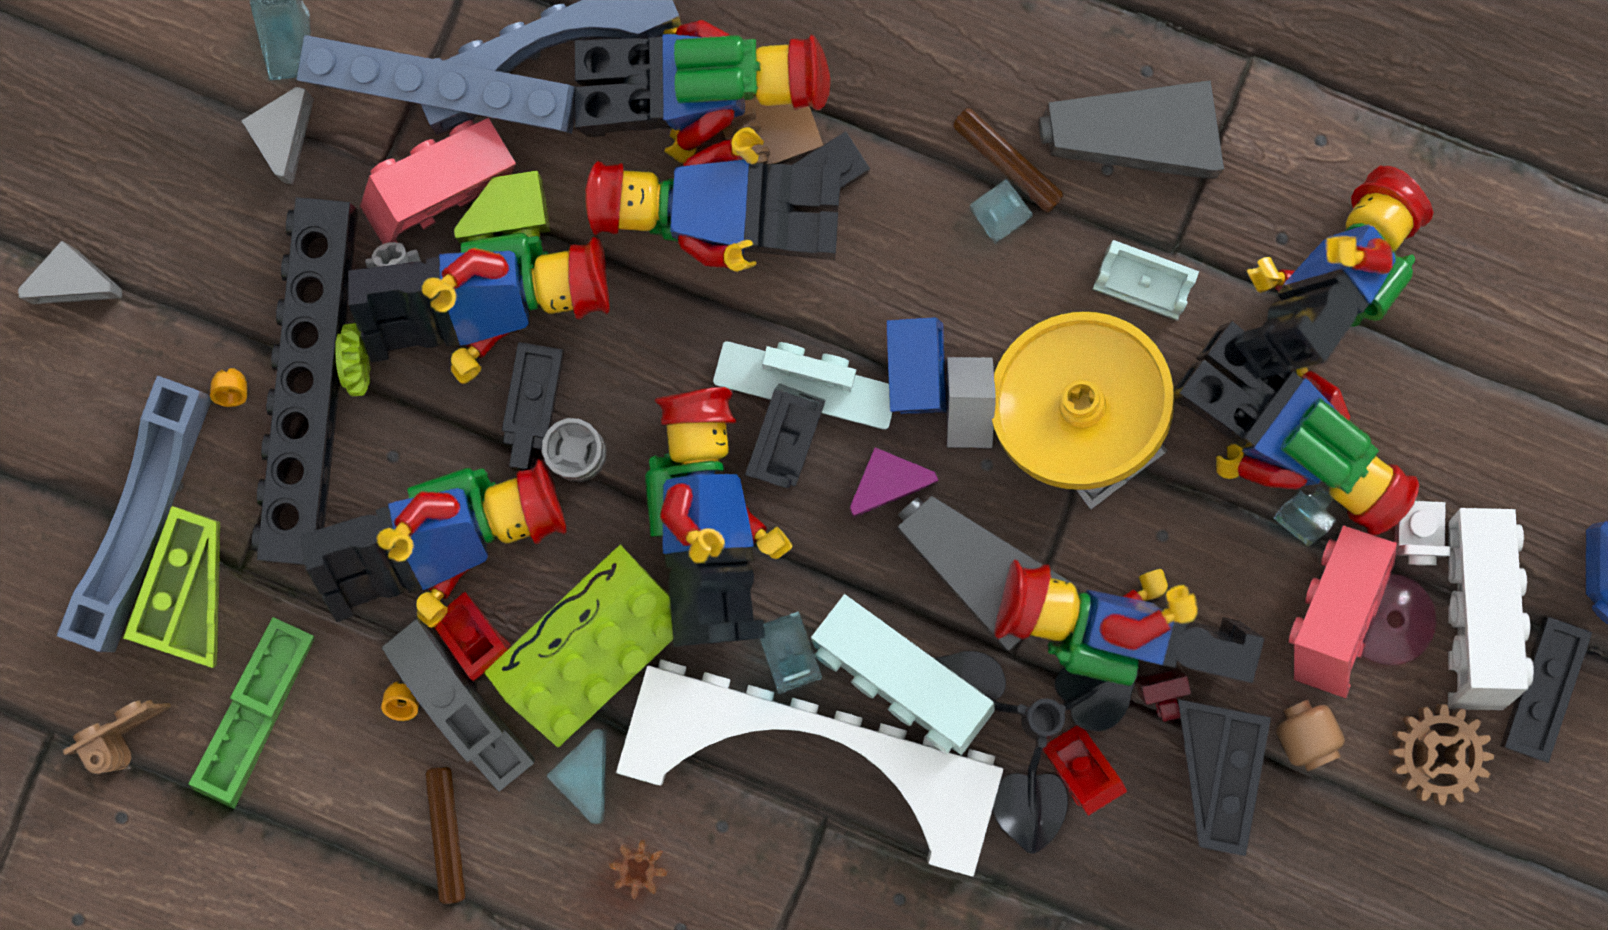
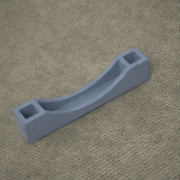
M581 0L567 7L565 4H557L544 10L540 14V19L526 25L524 22L508 25L499 32V37L485 43L482 40L469 42L458 49V55L444 61L510 73L524 60L546 48L564 42L589 38L649 39L651 37H661L665 29L679 27L681 21L673 0ZM421 104L427 120L436 134H440L463 122L478 117V115Z
M304 35L297 74L298 81L572 134L575 120L574 86Z
M157 375L140 418L134 456L119 504L93 561L72 594L57 633L58 637L98 652L116 651L212 401L210 395Z

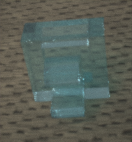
M1007 179L973 202L969 207L995 244L1033 216Z
M1320 486L1312 495L1309 494L1308 496L1300 490L1282 505L1273 518L1309 547L1326 534L1336 521L1333 516L1325 511L1333 498Z

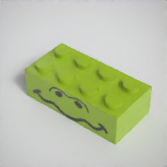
M619 545L484 673L505 701L559 748L673 640L670 595Z

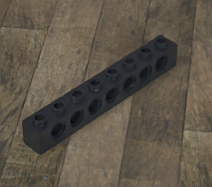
M296 197L294 210L289 209L287 213L286 234L291 237L290 254H284L281 263L282 281H287L285 299H279L276 309L277 325L282 326L280 344H274L271 356L272 370L277 371L275 389H269L266 402L267 415L272 416L270 434L265 433L261 449L262 460L267 461L265 479H260L257 487V505L262 506L261 524H255L252 533V550L258 551L257 560L305 565L300 535L325 528L340 387L336 366V338L347 321L348 271L352 270L358 209L351 202ZM317 238H327L328 248L326 253L319 258H310L308 255L310 243ZM321 282L323 285L321 298L314 303H305L303 298L305 288L310 283ZM315 326L318 330L317 342L310 348H301L299 345L301 331L306 327ZM303 371H311L314 378L311 389L306 393L297 394L294 389L296 376ZM297 416H306L309 422L307 433L299 439H293L289 433L291 421ZM299 460L304 467L303 477L296 484L289 485L284 477L285 468L290 462ZM294 505L299 512L298 523L292 529L285 530L279 521L280 513L285 507Z

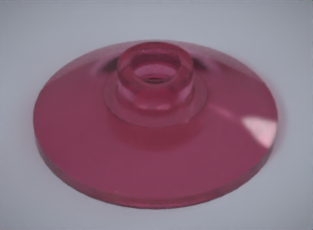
M1390 575L1376 617L1372 618L1362 642L1366 644L1362 653L1363 657L1378 664L1400 665L1417 658L1429 646L1436 629V612L1431 598L1418 583L1401 575ZM1393 610L1397 611L1401 616V624L1397 628H1392L1387 623V615Z

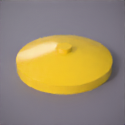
M1072 312L1039 322L1021 334L1009 346L994 372L996 400L995 415L991 419L1001 446L1020 469L1031 477L1054 487L1088 490L1109 486L1128 478L1154 457L1163 444L1171 426L1174 412V390L1171 374L1163 354L1156 344L1140 329L1129 322L1108 314Z

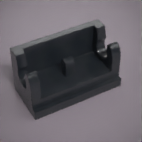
M779 383L774 389L745 475L784 488H790V485L796 486L826 400Z

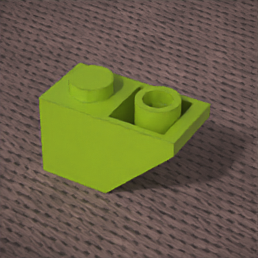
M538 170L493 177L455 227L454 232L457 241L461 244V242L516 233H524L528 237L538 236L540 238V233L550 232L543 180Z

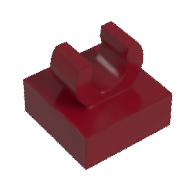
M1179 668L1137 677L1135 684L1138 696L1146 705L1155 703L1157 715L1161 717L1163 722L1181 718L1176 698L1189 695L1191 691L1187 676Z

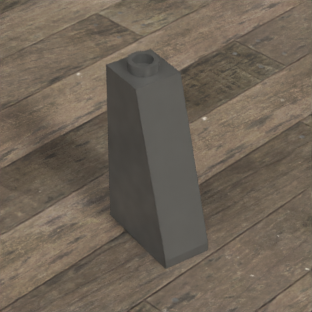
M1211 80L1049 102L1044 112L1045 116L1039 117L1042 144L1049 143L1051 156L1203 179L1217 178L1224 170Z
M933 496L925 503L919 497L914 499L898 514L903 522L896 528L897 531L1005 651H1009L1021 639L1010 634L997 639L994 636V629L1010 564L1014 559H1017L1020 565L1026 569L1038 568L1042 564ZM1050 570L1051 578L1070 582Z

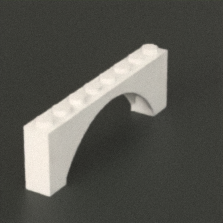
M660 659L658 668L647 665L616 773L661 786L664 783L666 773L682 760L708 745L731 736L771 729L799 730L822 735L862 754L880 768L898 787L910 804L923 830L929 846L928 864L974 876L1003 773V768L993 765L995 756L972 749L968 750L967 757L950 752L947 754L933 745L926 737H924L923 744L906 740L907 731L880 723L878 731L861 727L862 717L837 710L834 719L816 714L819 706L817 704L792 698L790 706L772 701L775 692L748 685L746 693L728 688L730 679L704 672L702 680L684 675L686 666Z

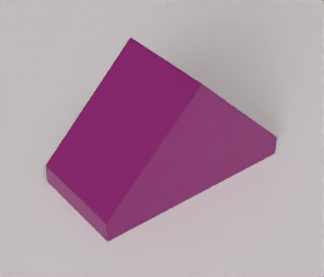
M875 447L849 509L852 518L936 484L938 482L936 473Z

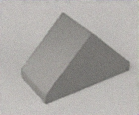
M295 87L242 120L274 174L284 183L291 185L294 182L314 98L306 89Z
M61 241L19 287L18 294L20 299L31 304L118 299L122 298V289L76 248Z
M947 357V448H992L994 426L991 418H994L996 400L993 358Z

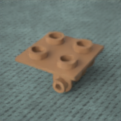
M756 97L753 100H745V113L734 117L732 124L723 130L724 136L728 140L733 138L740 129L752 128L764 141L763 145L758 144L751 148L759 156L756 163H763V165L777 164L823 146L810 107L801 108L796 111L792 104L764 106L757 101Z
M138 700L130 703L114 713L117 719L115 722L102 726L97 723L75 734L73 738L76 744L63 750L65 755L78 753L86 769L92 773L98 774L125 769L130 764L132 756L122 734L172 706L170 703L154 704L152 700L143 703Z

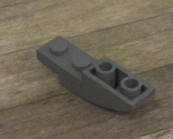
M418 617L382 646L384 653L399 676L436 726L468 763L471 760L498 792L534 764L535 758L481 697L476 691L477 685L469 678L461 666Z

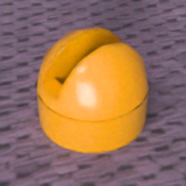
M229 368L227 372L224 370L216 372L211 381L210 399L214 403L225 407L242 405L247 400L248 389L243 373L235 368Z
M399 681L390 684L383 694L382 712L387 717L398 721L410 720L417 715L419 702L406 684L399 683ZM399 700H404L406 703H401Z

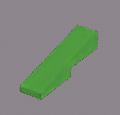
M272 618L230 697L232 701L189 782V786L194 791L235 809L315 640L313 635L279 619Z

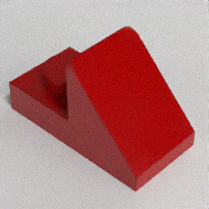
M464 592L447 606L448 611L445 617L434 628L469 678L474 681L497 661L511 645L491 625L476 602Z
M1076 725L1047 743L1044 748V753L1074 802L1082 807L1087 816L1127 792L1122 780L1085 729Z

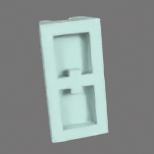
M1113 240L1106 250L1092 290L1177 321L1188 303L1186 301L1188 294L1196 282L1199 271Z

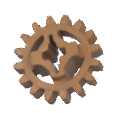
M1437 704L1435 715H1433L1428 707H1419V720L1411 716H1405L1403 721L1408 728L1407 731H1394L1392 734L1397 740L1401 741L1400 748L1389 749L1390 755L1400 758V763L1391 769L1392 772L1407 776L1401 787L1404 790L1418 787L1416 798L1422 801H1426L1433 793L1434 802L1438 805H1445L1447 794L1450 795L1454 802H1463V789L1472 793H1478L1480 789L1474 781L1476 777L1489 778L1490 773L1482 768V762L1494 759V754L1483 752L1482 745L1491 740L1490 735H1477L1475 732L1479 728L1481 721L1479 719H1470L1464 722L1466 710L1462 708H1455L1449 716V709L1445 704ZM1445 723L1454 728L1448 730L1444 735H1438L1429 726ZM1415 743L1417 745V760L1413 763L1412 750ZM1436 746L1447 747L1444 752V756L1447 759L1446 763L1434 761L1438 757V753L1434 749ZM1469 747L1468 765L1465 763V749ZM1438 774H1444L1453 782L1446 785H1434L1427 781L1430 778L1434 779Z

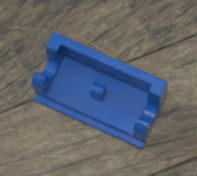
M936 317L886 320L890 411L900 412V414L946 413L943 322Z

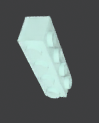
M845 594L811 637L814 647L818 650L815 653V657L835 672L840 667L854 676L851 683L858 690L872 699L876 694H879L891 703L888 710L896 718L908 726H911L914 721L929 731L925 737L947 754L952 748L962 755L994 713V702Z

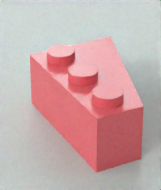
M489 118L474 124L473 120L463 122L449 133V137L435 143L434 139L426 140L414 147L410 152V156L398 162L394 158L387 159L370 171L371 175H369L360 207L382 244L389 242L398 243L396 240L397 236L417 224H420L422 229L425 230L436 223L433 216L457 204L462 208L477 199L493 177L512 174L516 162Z
M1344 525L1337 541L1329 539L1321 561V565L1326 566L1322 578L1314 577L1312 579L1305 599V604L1310 605L1305 619L1301 617L1296 618L1289 636V643L1294 644L1295 681L1347 698L1351 684H1349L1350 672L1356 657L1361 658L1366 644L1362 642L1372 618L1376 617L1393 570L1397 543Z

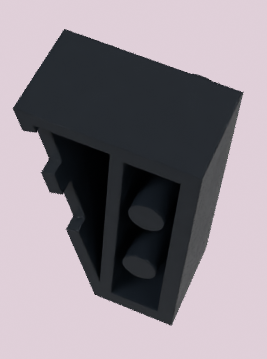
M1178 699L1199 847L1246 856L1271 717Z

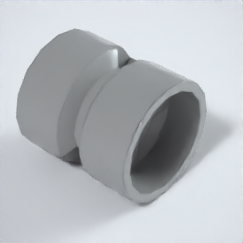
M567 418L556 422L547 430L542 442V454L546 464L554 473L570 482H584L594 478L602 470L606 461L607 448L603 438L589 423L581 419Z

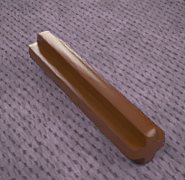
M967 108L957 116L953 123L954 129L1045 212H1050L1058 205L1063 198L1062 191L972 109Z
M446 766L430 768L426 770L425 777L439 901L442 904L458 903L465 899V888L452 772Z

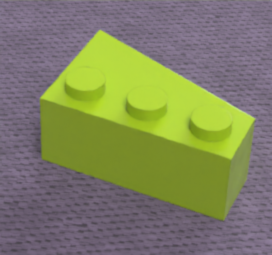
M171 506L124 634V639L211 668L217 666L220 560L219 521Z

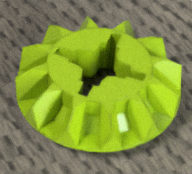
M356 323L344 324L341 333L336 338L335 352L338 377L342 387L347 389L351 397L363 396L370 384L369 372L371 368L369 356Z

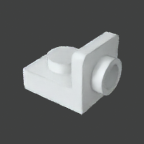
M1415 501L1409 513L1395 525L1396 556H1408V565L1435 566L1437 558L1450 556V546H1445L1446 502Z

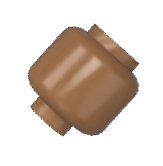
M1305 700L1283 711L1286 720L1279 723L1276 728V734L1292 765L1297 767L1305 766L1308 772L1341 757L1338 750L1344 745L1345 738L1328 706L1318 705L1312 707L1309 700Z

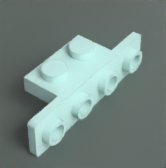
M728 341L723 343L713 379L716 386L771 400L774 389L780 383L825 399L826 402L821 414L882 430L888 429L892 416L890 411L889 384L855 375L856 369L848 368L849 360L830 354H823L821 360L803 356L804 348L783 342L778 343L777 349L767 346L766 351Z

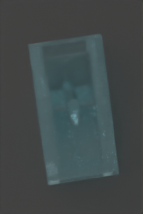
M250 0L269 80L296 78L304 35L311 36L309 9L302 0Z
M799 611L764 623L765 638H760L778 694L823 679Z
M607 729L593 730L547 775L591 823H602L605 821Z

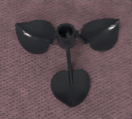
M963 651L934 658L994 702V710L1022 716L1021 723L1024 732L1036 740V746L1028 766V776L1013 773L1002 779L999 783L992 811L1000 828L1024 851L1030 854L1040 851L1057 835L1064 822L1068 808V795L1062 780L1054 774L1036 776V770L1042 752L1047 745V739L1062 729L1065 722L1064 712L1070 710L1073 722L1082 729L1099 732L1115 726L1124 717L1129 707L1139 670H1137L1133 684L1126 686L1069 673L1064 666L1056 676L1054 686L1059 697L1065 702L1059 704L1052 699L1045 698L1037 700L1029 707H1026L1023 704L1011 705L996 701L1005 691L1006 679L999 663L989 655L976 651Z

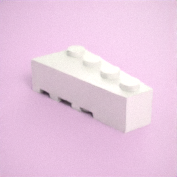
M1460 508L1449 521V582L1458 584V591L1452 592L1450 606H1448V623H1451L1452 627L1457 628L1452 651H1448V670H1455L1457 672V692L1448 693V709L1504 710L1532 684L1533 664L1532 660L1526 658L1525 641L1528 640L1530 634V620L1528 614L1522 611L1521 597L1526 592L1527 576L1525 569L1519 568L1518 552H1521L1523 548L1524 534L1522 526L1516 524L1515 509Z

